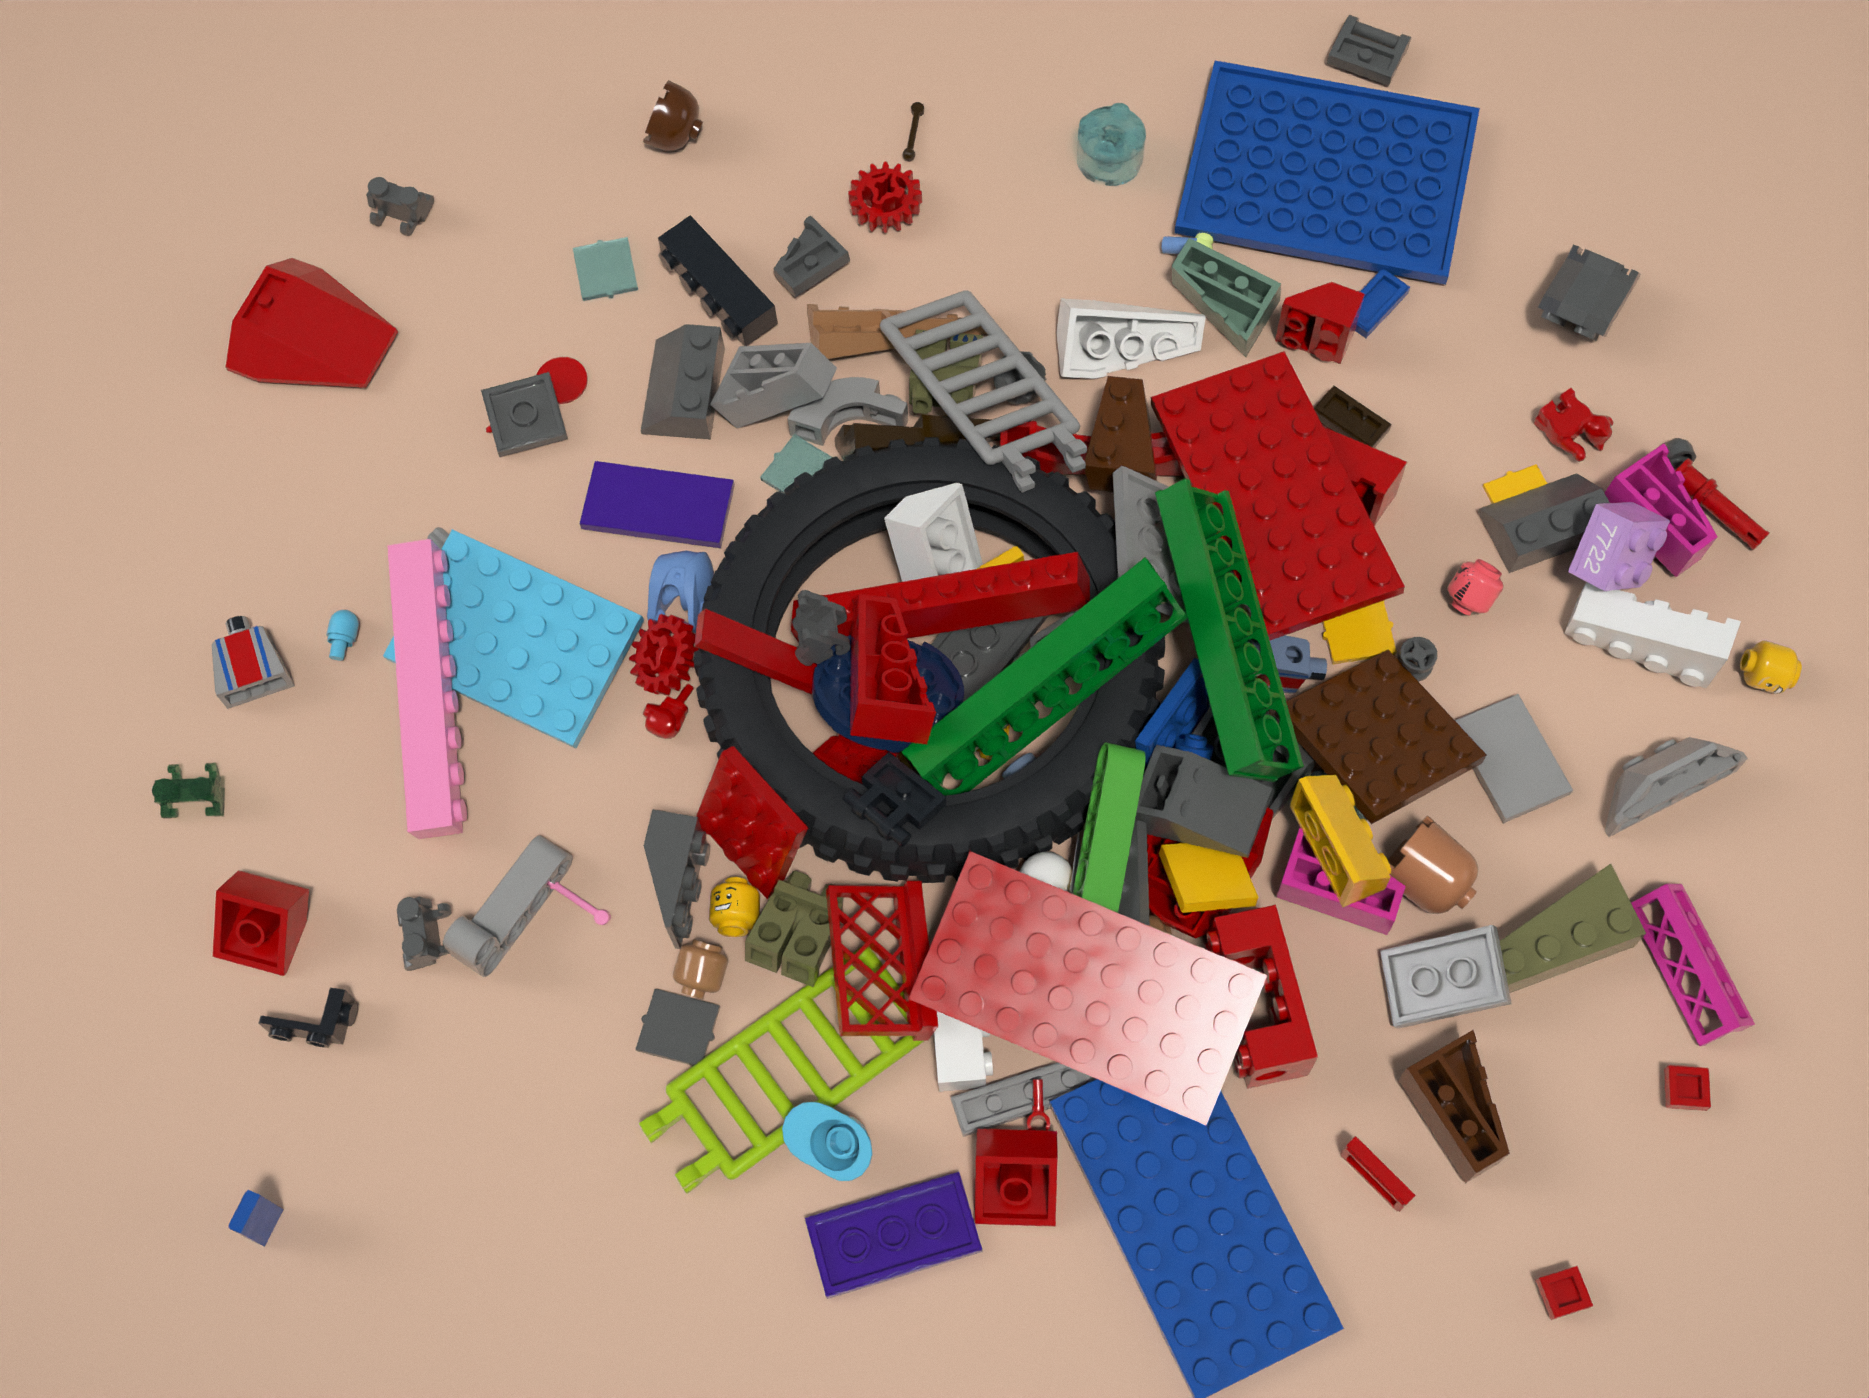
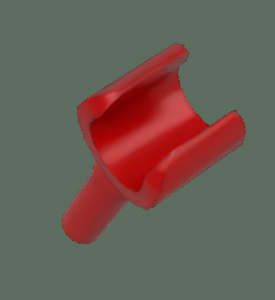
M1033 1079L1032 1114L1027 1119V1130H1032L1031 1123L1034 1120L1040 1119L1046 1124L1045 1131H1050V1119L1044 1113L1043 1079Z

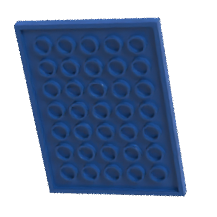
M1215 60L1174 233L1195 237L1198 233H1207L1213 237V241L1376 272L1384 269L1393 275L1446 285L1480 108Z

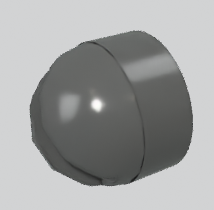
M1674 438L1666 444L1669 450L1667 457L1674 469H1677L1688 458L1693 462L1696 459L1693 446L1688 440Z

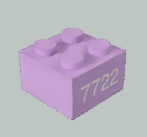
M1634 502L1596 504L1568 572L1604 591L1641 587L1652 573L1651 563L1656 552L1666 541V529L1670 520Z

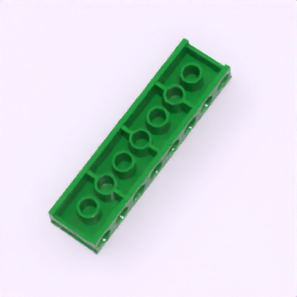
M1185 478L1162 491L1155 492L1228 774L1229 776L1275 782L1279 777L1303 768L1304 765L1230 493L1224 490L1216 494L1191 486L1190 480ZM1215 502H1218L1222 505L1223 515L1221 511L1214 505ZM1223 536H1228L1231 539L1232 549L1230 545L1224 539H1222ZM1232 570H1237L1241 574V583L1233 573H1230ZM1242 604L1247 605L1251 611V618L1249 617L1247 612L1239 606H1241ZM1251 639L1257 640L1260 644V653L1253 644L1247 642ZM1260 674H1264L1269 678L1270 688L1262 679L1257 678ZM1273 709L1278 713L1280 718L1279 724L1273 716L1265 715L1267 711ZM1279 745L1285 746L1289 751V761L1287 764L1273 762V753Z
M1144 557L935 724L931 729L927 744L912 743L902 753L913 764L921 777L932 784L944 796L969 792L1188 618L1187 614L1179 606L1167 588L1168 586L1157 574L1149 560ZM1165 603L1171 604L1173 608L1171 618L1159 623L1161 615L1156 607ZM1132 628L1137 635H1143L1137 645L1129 647L1130 638L1125 632ZM1100 652L1106 659H1113L1111 665L1102 671H1099L1100 663L1095 658ZM1068 677H1071L1076 683H1083L1081 689L1075 694H1069L1070 689L1065 683ZM1038 701H1041L1047 708L1053 707L1051 713L1045 718H1038L1039 711L1034 706ZM1008 725L1014 731H1023L1018 740L1008 742L1009 736L1004 731ZM978 749L986 756L993 755L988 764L978 766L979 761L974 755ZM948 773L956 780L963 779L958 788L948 790L943 786L944 778Z

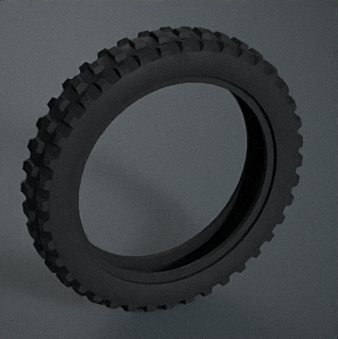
M925 437L924 441L915 442L914 445H907L904 439L890 440L888 448L873 451L867 445L857 448L856 453L846 456L844 461H841L836 456L824 461L823 468L814 472V475L804 472L794 478V482L784 489L785 494L776 491L767 499V506L758 515H751L735 537V541L730 542L724 552L725 557L713 575L711 586L707 588L702 610L706 608L775 638L789 603L802 584L826 560L862 538L887 530L884 518L906 496L953 483L963 485L974 529L1000 537L1020 547L1035 559L1078 552L1090 577L1091 601L1118 579L1115 520L1108 513L1100 514L1096 510V499L1087 491L1076 493L1069 487V478L1059 472L1054 473L1052 471L1047 474L1041 470L1040 462L1029 456H1026L1025 459L1031 460L1036 466V472L1029 474L1035 482V487L1021 493L1013 480L1012 474L1002 462L994 465L986 464L967 439L960 438L958 444L951 445L941 444L938 437ZM1132 628L1125 632L1130 638L1129 647L1137 645L1142 640L1143 635H1137ZM1165 636L1081 702L1071 721L1056 741L1022 770L981 789L961 794L946 795V806L920 830L907 821L902 828L911 834V839L904 847L899 846L893 840L887 841L878 834V828L867 819H859L852 813V807L843 800L845 794L853 788L863 795L869 789L830 768L801 743L788 726L772 694L770 677L699 648L698 651L694 652V667L701 684L696 690L700 707L707 709L709 714L703 719L710 742H718L721 747L717 752L718 760L721 752L732 746L738 750L808 827L800 848L809 844L813 846L817 857L832 863L840 859L847 863L849 870L870 876L873 871H879L883 879L889 881H907L909 876H917L922 883H945L946 876L952 875L958 881L970 851L1009 868L1018 867L1020 858L1023 857L1027 860L1031 855L1047 852L1053 848V841L1060 845L1083 830V825L1086 823L1097 759L1102 745L1107 742L1136 749L1135 740L1160 706V702L1156 699V692L1163 690L1165 670L1158 666V660L1164 658ZM1101 652L1095 656L1100 663L1099 671L1107 669L1113 659H1106ZM884 801L876 805L887 816L894 811Z

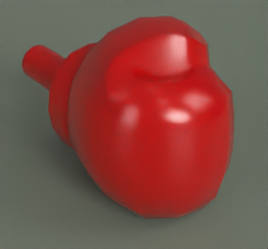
M686 684L676 699L667 696L660 705L647 703L643 711V715L646 717V730L659 738H674L679 733L688 713V707L684 703L694 690L693 686Z

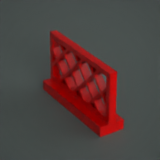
M906 881L904 886L828 885L826 897L840 1036H912L913 1041H928L939 1026L937 1011L909 999L929 950L922 881ZM837 897L851 898L861 908L852 918H849L838 908ZM877 898H894L895 912L889 919L872 905ZM865 911L882 925L872 937L855 923ZM840 922H841L842 924H844V926H843L841 929H840ZM848 929L865 943L855 955L841 941V936ZM885 929L896 937L899 942V948L893 955L876 941ZM868 947L886 961L876 973L859 959ZM899 955L901 962L896 959ZM843 957L848 961L845 965ZM851 965L869 979L859 991L845 981V972ZM889 965L901 974L903 978V985L897 991L879 977ZM872 984L890 998L880 1010L862 996ZM903 991L905 999L900 995ZM847 994L852 998L849 1002H847ZM855 1002L873 1016L867 1024H850L848 1009ZM895 1002L906 1012L908 1024H894L883 1013Z

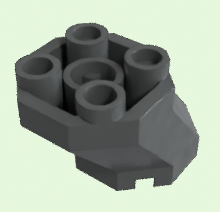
M1573 244L1568 257L1544 294L1538 308L1544 310L1541 315L1542 318L1563 327L1567 321L1576 324L1575 332L1597 341L1599 335L1607 336L1641 274L1631 269L1628 276L1626 274L1629 269L1624 268V265L1587 249L1581 255L1583 249Z

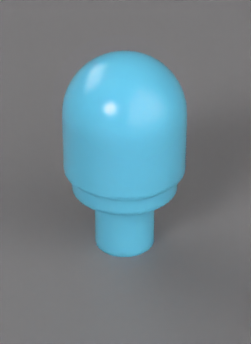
M349 610L336 611L329 620L326 636L327 642L332 644L329 658L333 660L343 661L346 647H352L353 642L356 641L359 621L356 615Z

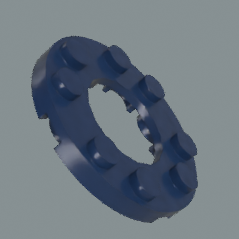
M851 635L847 637L850 640V650L847 653L837 655L835 650L837 644L830 648L832 649L833 656L815 667L812 681V696L815 706L822 718L836 733L870 748L887 750L892 753L901 752L912 743L850 735ZM908 640L910 649H914L917 656L916 666L920 677L924 676L927 685V698L929 702H933L936 711L933 722L934 726L963 703V681L955 665L940 650L925 641L921 646Z

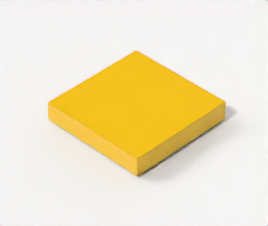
M1187 843L1161 845L1159 856L1182 913L1256 906L1258 895L1241 856Z

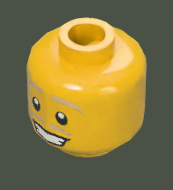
M1763 640L1758 642L1752 649H1747L1743 653L1740 661V670L1744 671V679L1749 686L1773 694H1780L1787 688L1791 689L1796 685L1801 674L1802 664L1798 660L1796 652L1791 648Z

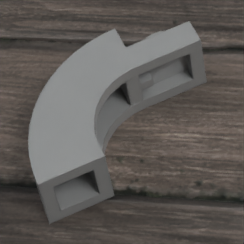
M863 377L833 380L823 398L793 408L788 417L790 436L823 446L833 429L851 420H867L881 425L906 426L908 422L907 402L902 401L895 395H881L879 380Z

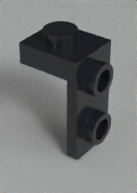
M330 987L320 1025L268 1016H260L258 1024L269 1032L268 1036L270 1038L290 1042L293 1036L306 1038L307 1044L329 1048L330 1043L343 1045L348 1026L351 1027L356 1019L357 1005L355 999L346 990Z

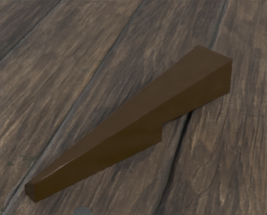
M921 415L913 427L853 423V425L843 424L835 437V447L842 459L846 460V456L856 453V449L869 445L873 451L888 448L890 440L904 439L907 445H914L915 442L924 441L925 437H938L941 444L951 445L958 444L960 438H966L949 416ZM969 418L974 426L992 420ZM1001 432L986 437L985 440L987 442L1000 440Z

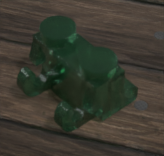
M216 763L205 764V771L209 772V778L182 779L180 765L169 764L167 771L172 773V779L163 778L155 780L152 794L154 796V803L160 805L161 818L170 819L178 817V809L172 808L173 803L211 802L213 807H206V816H224L225 788L221 787V777H219Z

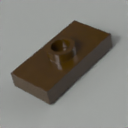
M1334 385L1314 407L1320 421L1327 427L1373 448L1390 431L1392 425Z

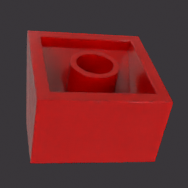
M238 870L216 890L212 957L284 976L289 969L307 923L309 889Z
M977 1129L975 1224L1056 1226L1057 1131Z

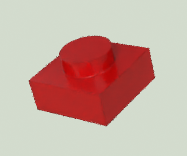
M1668 1065L1664 1069L1666 1108L1707 1111L1711 1108L1709 1068Z
M1578 1266L1549 1274L1536 1280L1551 1320L1593 1307Z

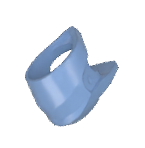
M685 550L662 554L656 559L649 582L648 620L658 621L659 615H665V611L675 598L680 596L681 606L684 611H688V622L694 626L692 631L696 633L698 614L702 611L704 596L708 586H711V580L714 575L712 561L706 552Z

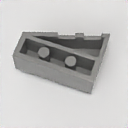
M812 343L739 346L710 405L738 429L823 398L831 385V380L837 367Z

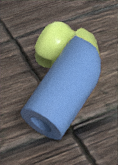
M1198 233L1195 238H1191L1213 249L1212 244L1214 241L1210 234ZM1164 236L1161 246L1162 252L1164 254L1179 255L1189 237Z

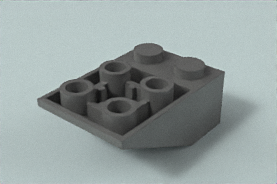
M1156 745L1142 779L1135 820L1147 823L1148 835L1248 858L1273 789L1253 779L1229 776L1226 767L1195 753Z
M652 809L643 846L665 928L675 949H681L683 938L688 939L692 931L693 916L689 915L692 902H698L700 897L702 880L698 879L701 866H706L708 863L710 844L706 842V832L702 831L698 817Z

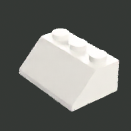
M953 483L906 496L884 518L902 582L974 570L983 565L963 485L960 483Z

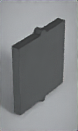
M655 989L647 1015H643L641 1018L644 1024L636 1051L694 1066L705 1058L709 1042L715 1039L713 1029L720 1005Z

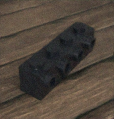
M691 215L658 237L661 250L658 256L663 265L669 271L674 269L678 273L684 288L689 293L695 292L701 298L700 302L705 311L710 316L716 315L722 321L721 325L731 339L737 338L744 346H747L778 324L775 305Z

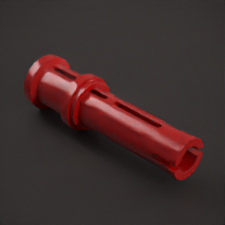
M1690 458L1686 459L1675 471H1681L1685 478L1683 486L1691 500L1697 499L1699 505H1702L1747 543L1752 550L1756 549L1770 532L1762 528L1716 489L1718 487L1716 480L1713 478L1707 479L1692 466L1693 461Z

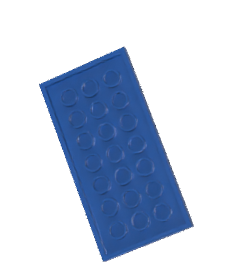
M1098 1079L1050 1101L1051 1109L1193 1398H1207L1344 1329L1221 1090L1207 1125Z

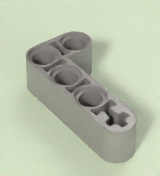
M541 835L535 837L474 918L470 921L462 916L453 922L444 936L443 946L452 957L482 977L488 976L498 966L554 889H550V886L547 885L548 881L555 884L560 882L571 866L572 855Z

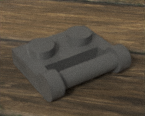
M1349 15L1329 53L1327 64L1389 86L1403 56H1405L1412 37L1405 34L1397 36L1361 23L1358 17Z

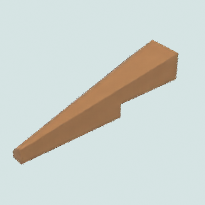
M807 304L810 340L827 359L894 349L895 347L881 331L879 325L883 319L905 311L874 308L873 310H849V307L839 306L838 310H819L818 304ZM947 314V318H927L899 328V331L907 338L915 335L916 329L930 330L960 318H958L957 314ZM980 326L962 334L981 335L987 333Z

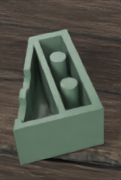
M1188 238L1171 266L1172 284L1247 357L1280 302L1281 283Z

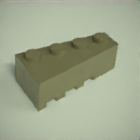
M1612 864L1603 868L1500 941L1509 993L1633 948L1646 935Z

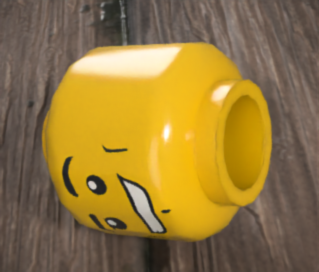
M730 877L725 879V883L718 884L711 891L709 922L723 936L742 937L747 935L759 918L760 893L755 887L749 885L748 881L744 878Z

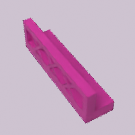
M1665 884L1631 902L1646 932L1644 939L1699 1046H1705L1729 1033L1740 1032L1755 1025L1682 884ZM1656 900L1659 901L1665 912L1661 927L1649 923L1642 909ZM1670 924H1671V926H1672V928H1673L1674 931L1669 930ZM1654 931L1659 932L1658 937H1656ZM1667 935L1679 939L1683 947L1679 962L1667 958L1663 950ZM1688 959L1692 966L1687 965ZM1672 966L1677 967L1676 973L1674 972ZM1685 970L1697 974L1701 982L1697 997L1686 994L1681 985ZM1706 995H1708L1711 1002L1705 1000ZM1690 1001L1693 1002V1003H1695L1694 1009H1693V1007H1692ZM1703 1006L1716 1011L1723 1025L1722 1027L1706 1034L1699 1020Z

